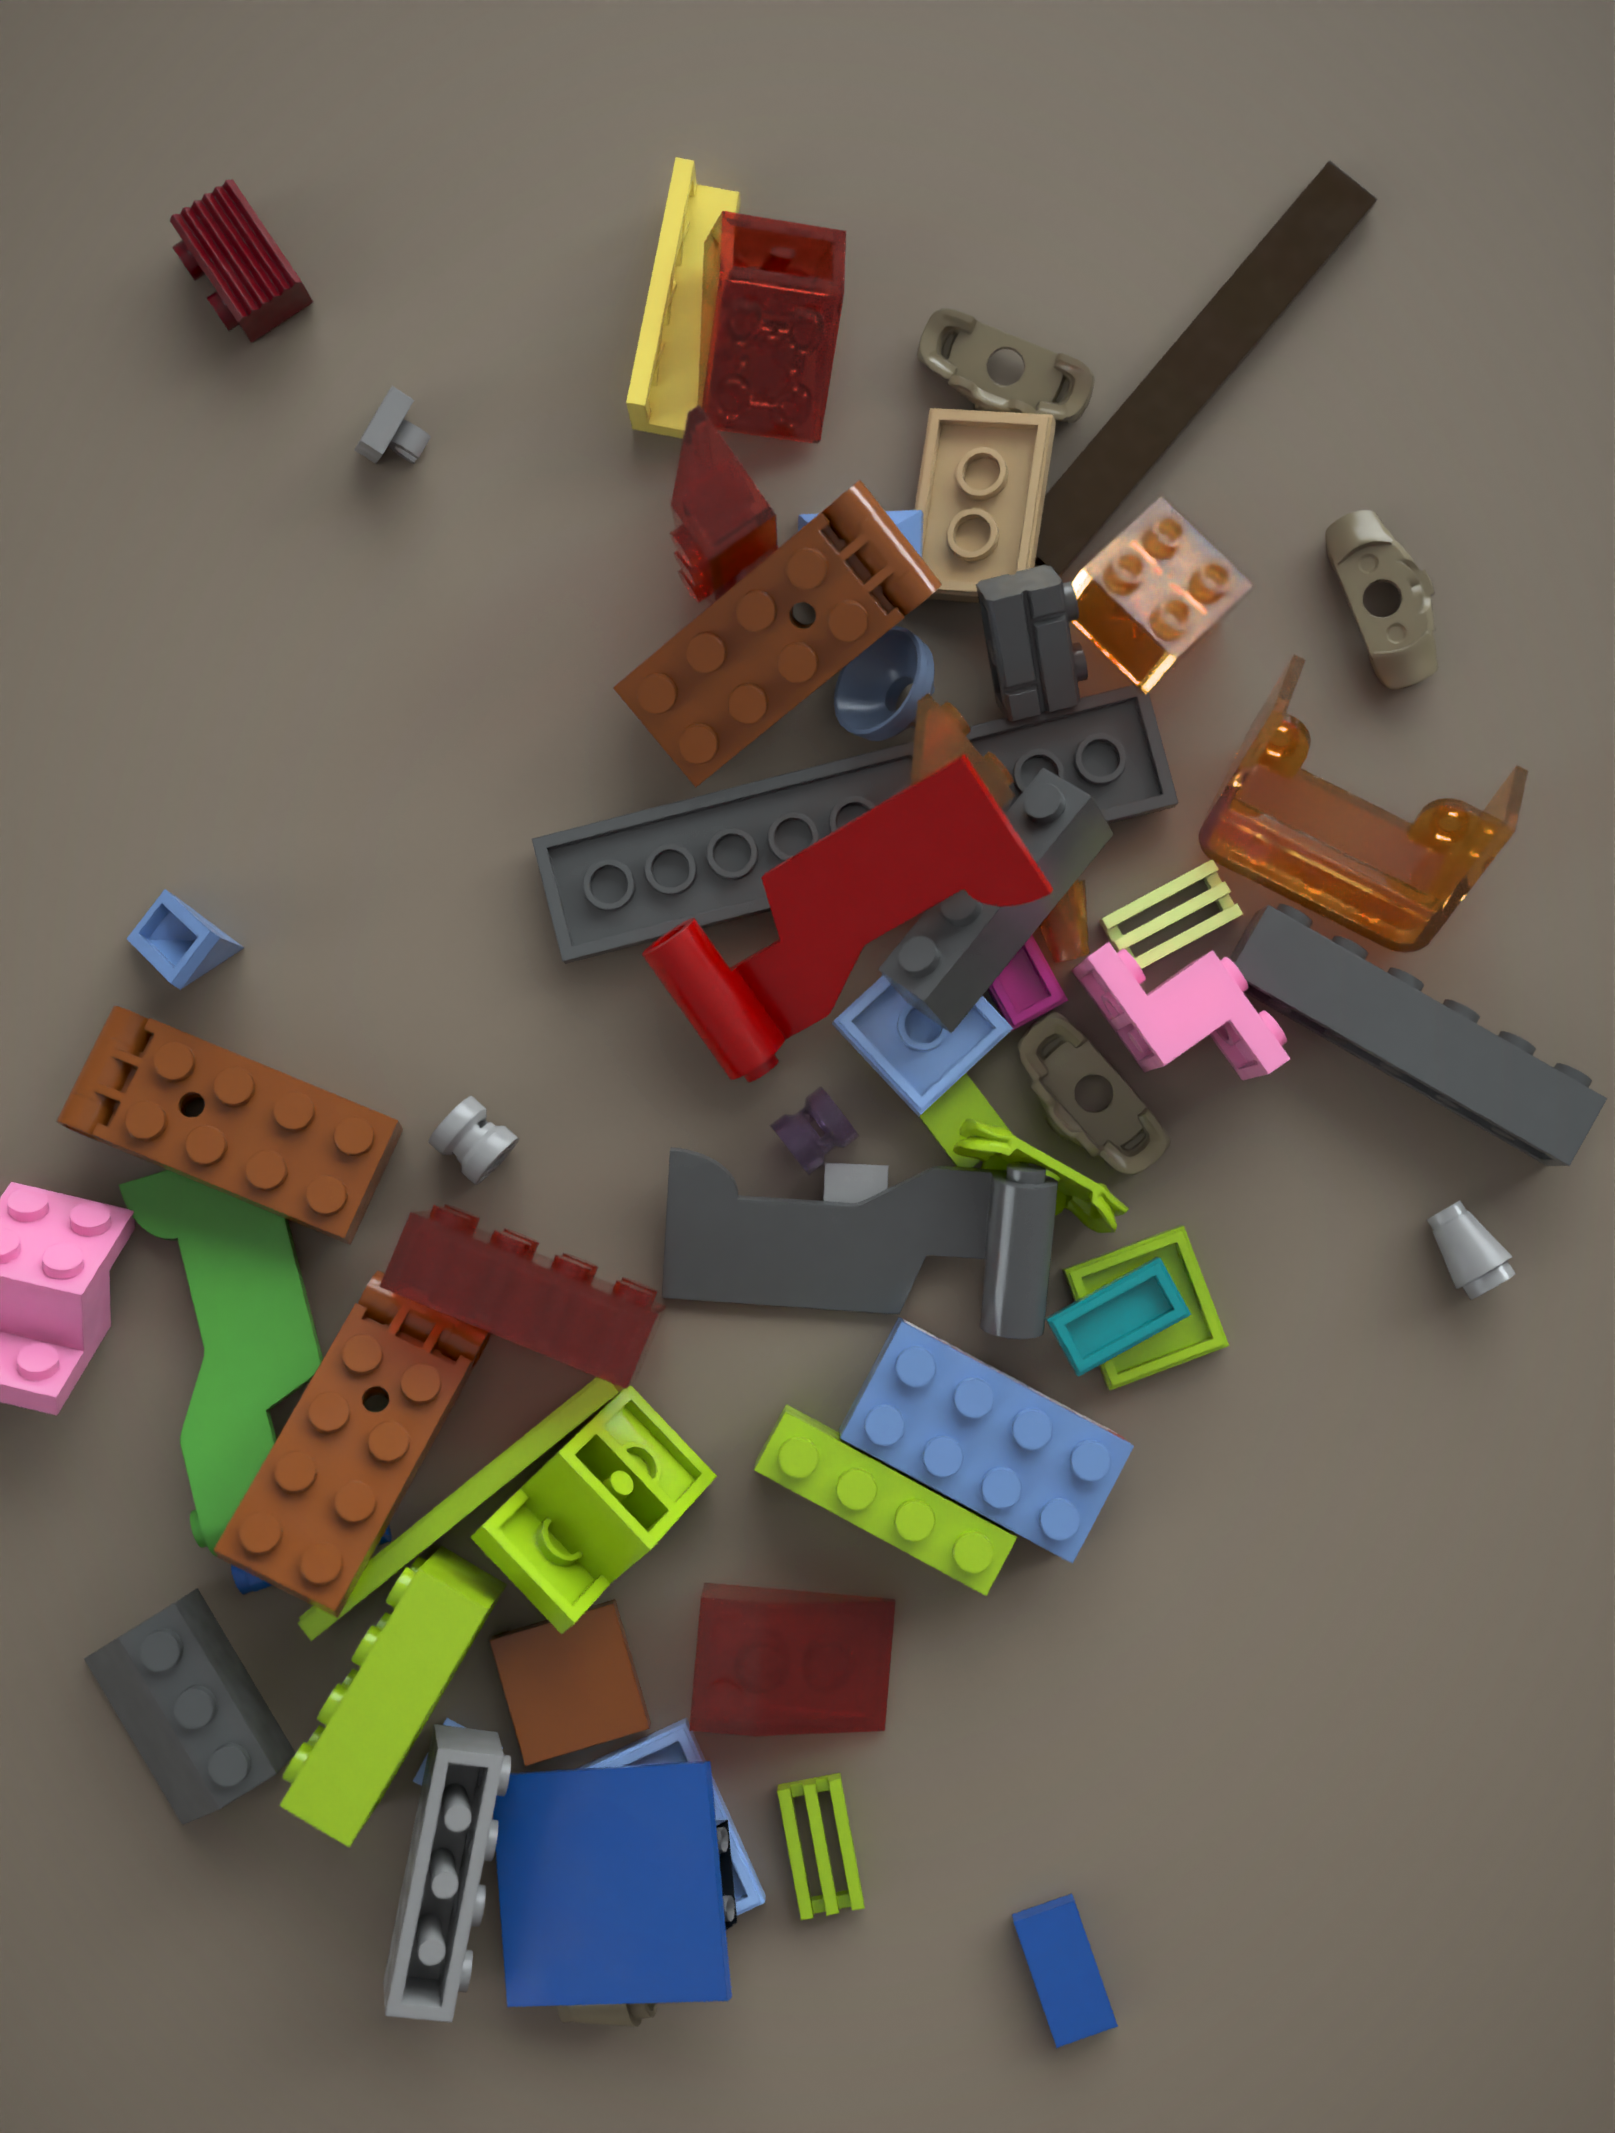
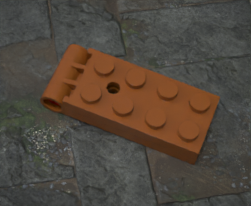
M859 480L625 676L613 689L691 783L697 787L903 620L907 614L938 590L942 583L864 483ZM800 602L810 604L816 613L815 621L809 624L798 622L793 615L794 605Z
M113 1006L56 1120L58 1124L83 1136L109 1145L348 1245H351L403 1131L399 1121L157 1020L148 1019L118 1006ZM195 1100L205 1101L204 1110L200 1115L196 1117L186 1116V1109L191 1102Z
M378 1270L367 1284L358 1304L355 1303L216 1544L214 1552L218 1558L338 1618L471 1372L483 1354L493 1332V1327ZM374 1395L384 1396L389 1401L387 1407L380 1412H370L364 1407V1404L368 1398Z

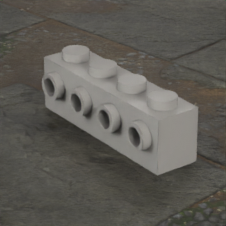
M434 1724L383 1980L385 2016L452 2022L458 1992H467L473 1963V1951L467 1949L471 1926L479 1927L482 1920L486 1887L485 1885H480L479 1882L483 1862L492 1861L495 1854L498 1820H492L496 1796H505L511 1770V1756L503 1754L498 1732Z

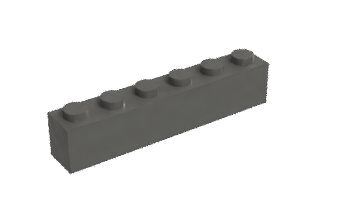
M1279 904L1275 909L1267 905L1254 914L1229 958L1238 967L1247 981L1248 989L1244 993L1544 1165L1570 1166L1607 1100L1606 1097L1589 1088L1592 1080L1587 1075L1561 1063H1556L1553 1068L1533 1056L1536 1048L1528 1041L1505 1031H1501L1497 1036L1477 1024L1480 1016L1472 1009L1449 999H1445L1443 1004L1421 992L1424 984L1416 977L1393 967H1390L1387 972L1365 960L1368 952L1363 947L1341 936H1334L1331 941L1310 929L1313 921L1307 915L1291 906Z

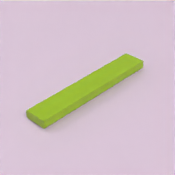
M605 1369L371 1558L338 1618L312 1606L299 1617L300 1621L297 1624L311 1641L314 1640L617 1395L625 1387L611 1369L609 1371Z

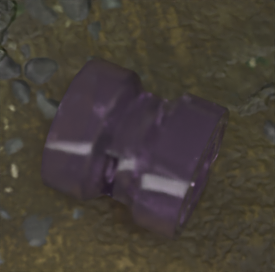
M821 1086L805 1098V1106L794 1115L785 1113L770 1125L808 1175H811L824 1165L825 1155L835 1147L846 1148L860 1137ZM815 1121L825 1135L820 1138L810 1125L811 1122Z

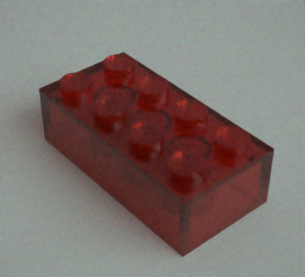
M434 1204L431 1211L410 1212L379 1287L625 1389H628L638 1378L667 1306L654 1301L657 1290L626 1277L616 1280L615 1285L595 1277L599 1268L597 1265L563 1252L562 1256L555 1255L554 1259L536 1253L539 1241L507 1228H504L503 1231L495 1229L493 1234L480 1230L477 1228L480 1217L449 1204H445L444 1207Z

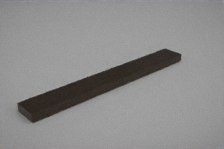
M1330 160L1045 495L1035 560L1038 566H1051L1059 577L1064 574L1372 210L1378 200L1334 163Z

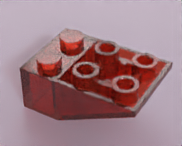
M727 211L721 212L704 242L697 428L816 444L821 441L844 298L846 231Z

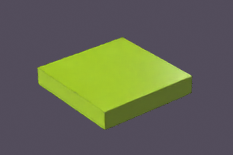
M1183 1225L1062 1269L1075 1302L1153 1258L1160 1257L1192 1314L1099 1365L1108 1390L1116 1389L1229 1346Z

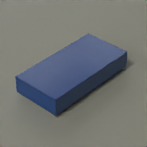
M1072 1893L1012 1914L1013 1923L1056 2048L1118 2027Z

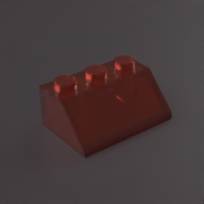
M698 405L689 411L671 500L675 529L669 535L677 548L674 556L681 567L677 572L683 584L697 603L707 598L710 604H712L778 549L776 514L703 409Z

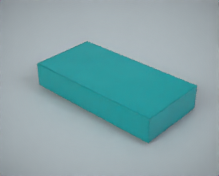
M1155 1257L1046 1317L1045 1320L1075 1375L1079 1377L1192 1314L1161 1258Z

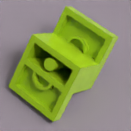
M628 1384L470 1538L547 1620L563 1634L576 1623L613 1581L657 1544L717 1475L646 1400Z

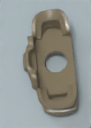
M939 309L930 316L921 335L917 351L918 360L937 375L946 379L948 386L953 387L967 400L975 404L974 410L1051 414L1056 421L1074 423L1079 420L1089 405L1094 388V374L1080 360L1064 353H1055L979 322L973 316L954 309ZM999 350H1013L1023 360L1024 372L1021 378L1014 384L999 385L988 374V361Z
M1361 510L1342 516L1326 530L1327 555L1333 571L1338 576L1368 651L1371 666L1381 684L1388 689L1399 690L1413 686L1430 677L1438 670L1436 644L1433 631L1436 630L1431 599L1435 595L1433 582L1425 569H1419L1402 544L1395 541L1376 512ZM1388 582L1399 591L1401 597L1400 606L1392 615L1376 617L1366 610L1363 604V594L1373 583Z
M1051 1012L1035 1021L1026 1030L1017 1045L1020 1051V1059L1027 1072L1035 1081L1031 1088L1038 1095L1048 1115L1045 1120L1062 1139L1067 1137L1084 1148L1092 1157L1099 1154L1115 1170L1129 1175H1135L1144 1171L1166 1152L1171 1140L1157 1117L1087 1037L1066 1017L1058 1012ZM1100 1075L1110 1082L1113 1089V1098L1105 1109L1092 1112L1085 1110L1078 1104L1075 1097V1089L1078 1082L1085 1076Z

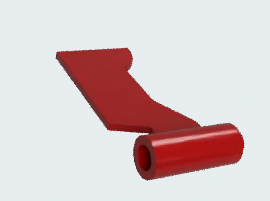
M964 753L767 871L761 877L780 938L779 940L736 965L729 967L697 920L690 918L658 938L645 949L642 956L729 1079L735 1080L744 1076L747 1082H753L764 1076L778 1064L779 1060L775 1053L786 1039L826 1018L831 1013L867 943L963 889L969 896L983 904L1009 907L1027 904L1051 894L1053 888Z

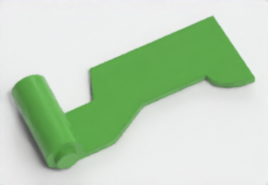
M165 1170L119 1184V1188L127 1208L134 1211L133 1218L143 1229L161 1239L178 1240L204 1346V1358L181 1431L180 1445L196 1508L190 1514V1524L194 1539L199 1547H208L210 1552L218 1557L214 1552L216 1544L277 1440L270 1410L311 1381L323 1360L288 1219L172 1171Z

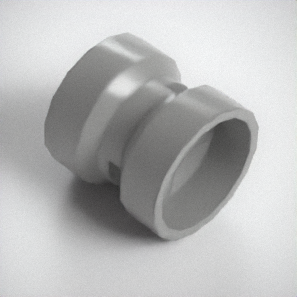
M469 1096L456 1106L439 1124L429 1138L428 1143L442 1155L455 1154L457 1156L456 1159L461 1163V1173L473 1184L478 1185L504 1161L518 1143L519 1138L506 1126H495L492 1122L488 1123L486 1121L487 1109L473 1096Z

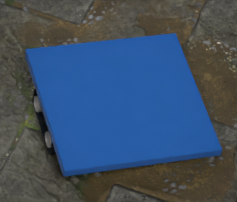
M711 1761L510 1773L505 1796H496L493 1811V1820H498V1837L495 1850L507 2007L714 2002L731 1999L732 1991L726 1930L737 1923L728 1820H716Z

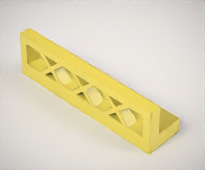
M675 158L626 400L632 429L692 441L694 439L741 204L740 192L697 184L694 160Z

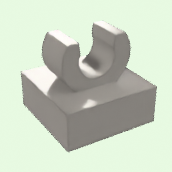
M391 386L354 450L376 464L386 448L389 447L396 454L414 464L431 436L416 425L403 420L414 400L394 386Z

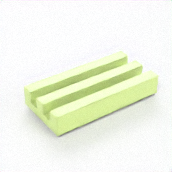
M1211 859L1101 918L1099 922L1116 952H1119L1121 949L1127 950L1140 968L1143 969L1243 915L1239 905L1234 904L1228 885L1225 881H1221L1217 873L1219 869L1214 860ZM1201 880H1204L1209 890L1125 935H1122L1117 926ZM1214 901L1218 905L1220 913L1136 958L1129 948Z

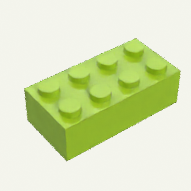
M443 1546L428 1560L418 1556L410 1568L406 1567L385 1603L394 1607L395 1610L392 1615L385 1612L377 1625L371 1626L351 1659L352 1662L360 1666L359 1671L352 1669L342 1685L337 1684L322 1707L317 1720L325 1724L326 1727L324 1728L321 1725L317 1727L307 1743L303 1742L284 1772L282 1779L292 1785L279 1806L347 1847H350L384 1797L507 1584Z

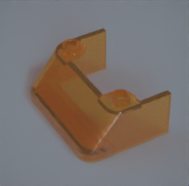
M1294 654L1251 724L1205 816L1199 832L1200 847L1205 855L1213 859L1217 864L1387 949L1405 953L1418 951L1431 942L1515 832L1528 770L1516 765L1483 811L1462 800L1442 798L1425 805L1414 821L1410 823L1301 768L1310 750L1311 737L1308 729L1299 719L1286 713L1305 663V659Z

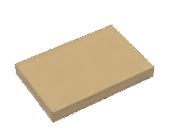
M930 408L914 510H922L924 514L922 559L942 585L927 599L979 603L976 584L979 581L1005 574L1014 575L1017 571L1035 567L1056 426L1053 415Z

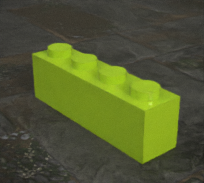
M788 1404L782 1410L756 1459L754 1470L985 1596H987L1017 1539L1016 1534L1011 1530L845 1442L840 1438L839 1432Z

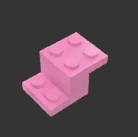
M1109 942L1071 970L1144 1073L1167 1065L1208 1035L1214 1040L1242 1081L1268 1075L1290 1060V1057L1282 1048V1045L1287 1042V1038L1279 1024L1267 1011L1263 1010L1259 1014L1243 993L1248 989V984L1241 971L1229 958L1224 957L1219 960L1213 950L1191 962L1147 994L1140 986V984L1146 981V977L1136 960L1125 949L1116 952Z
M11 1182L0 1197V1402L58 1415L111 1326L109 1270L135 1230L134 1211Z

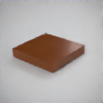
M615 1599L590 1606L576 1623L563 1634L548 1620H544L494 1635L489 1640L525 1766L650 1729L651 1721Z

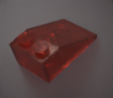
M704 1583L700 1601L689 1731L744 1736L885 1731L895 1599Z

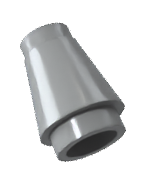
M1460 1200L1427 1219V1222L1433 1229L1432 1233L1456 1290L1462 1287L1470 1300L1477 1298L1516 1275L1507 1261L1513 1256L1469 1210H1466Z

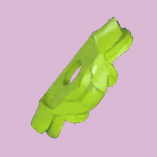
M966 1119L962 1124L959 1133L966 1139L956 1143L953 1149L954 1153L981 1160L983 1162L981 1169L1007 1170V1164L1013 1162L1031 1163L1046 1168V1175L1058 1181L1055 1216L1066 1208L1089 1229L1097 1233H1115L1117 1229L1115 1216L1125 1214L1129 1208L1112 1195L1105 1184L1094 1182L1017 1138L1003 1126H991L973 1119Z

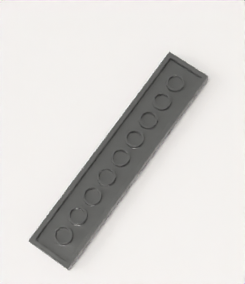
M1146 681L1080 698L1081 702L1077 706L1053 712L1042 711L1041 715L1017 721L1001 718L533 838L532 843L562 961L567 964L656 941L662 935L690 918H695L703 929L770 912V905L761 879L767 871L964 753L1004 814H1006L1042 768L1047 769L1091 795L1108 824L1174 808L1179 802Z

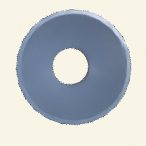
M894 626L842 668L834 693L835 715L840 725L856 736L870 741H882L896 736L907 728H911L919 723L926 715L927 704L935 689V668L929 647L910 630ZM913 683L907 698L896 711V703L900 693L906 686Z

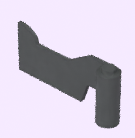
M671 1147L662 1298L900 1314L926 1255L984 1259L985 1261L980 1328L989 1334L1004 1338H1036L1043 1335L1045 1327L1058 1181L1046 1175V1168L1031 1163L1013 1162L1007 1164V1170L951 1166L931 1167L857 1203L743 1196L738 1194V1186L732 1174L719 1162L692 1150Z

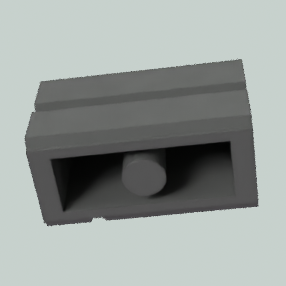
M1047 565L1017 571L1014 575L1005 574L979 581L976 584L994 694L996 703L1006 720L1017 721L1041 715L1042 711L1053 712L1077 706L1081 702L1078 682L1087 680L1088 670L1081 644L1079 642L1072 643L1069 622L1079 619L1078 602L1072 583H1063L1055 570Z

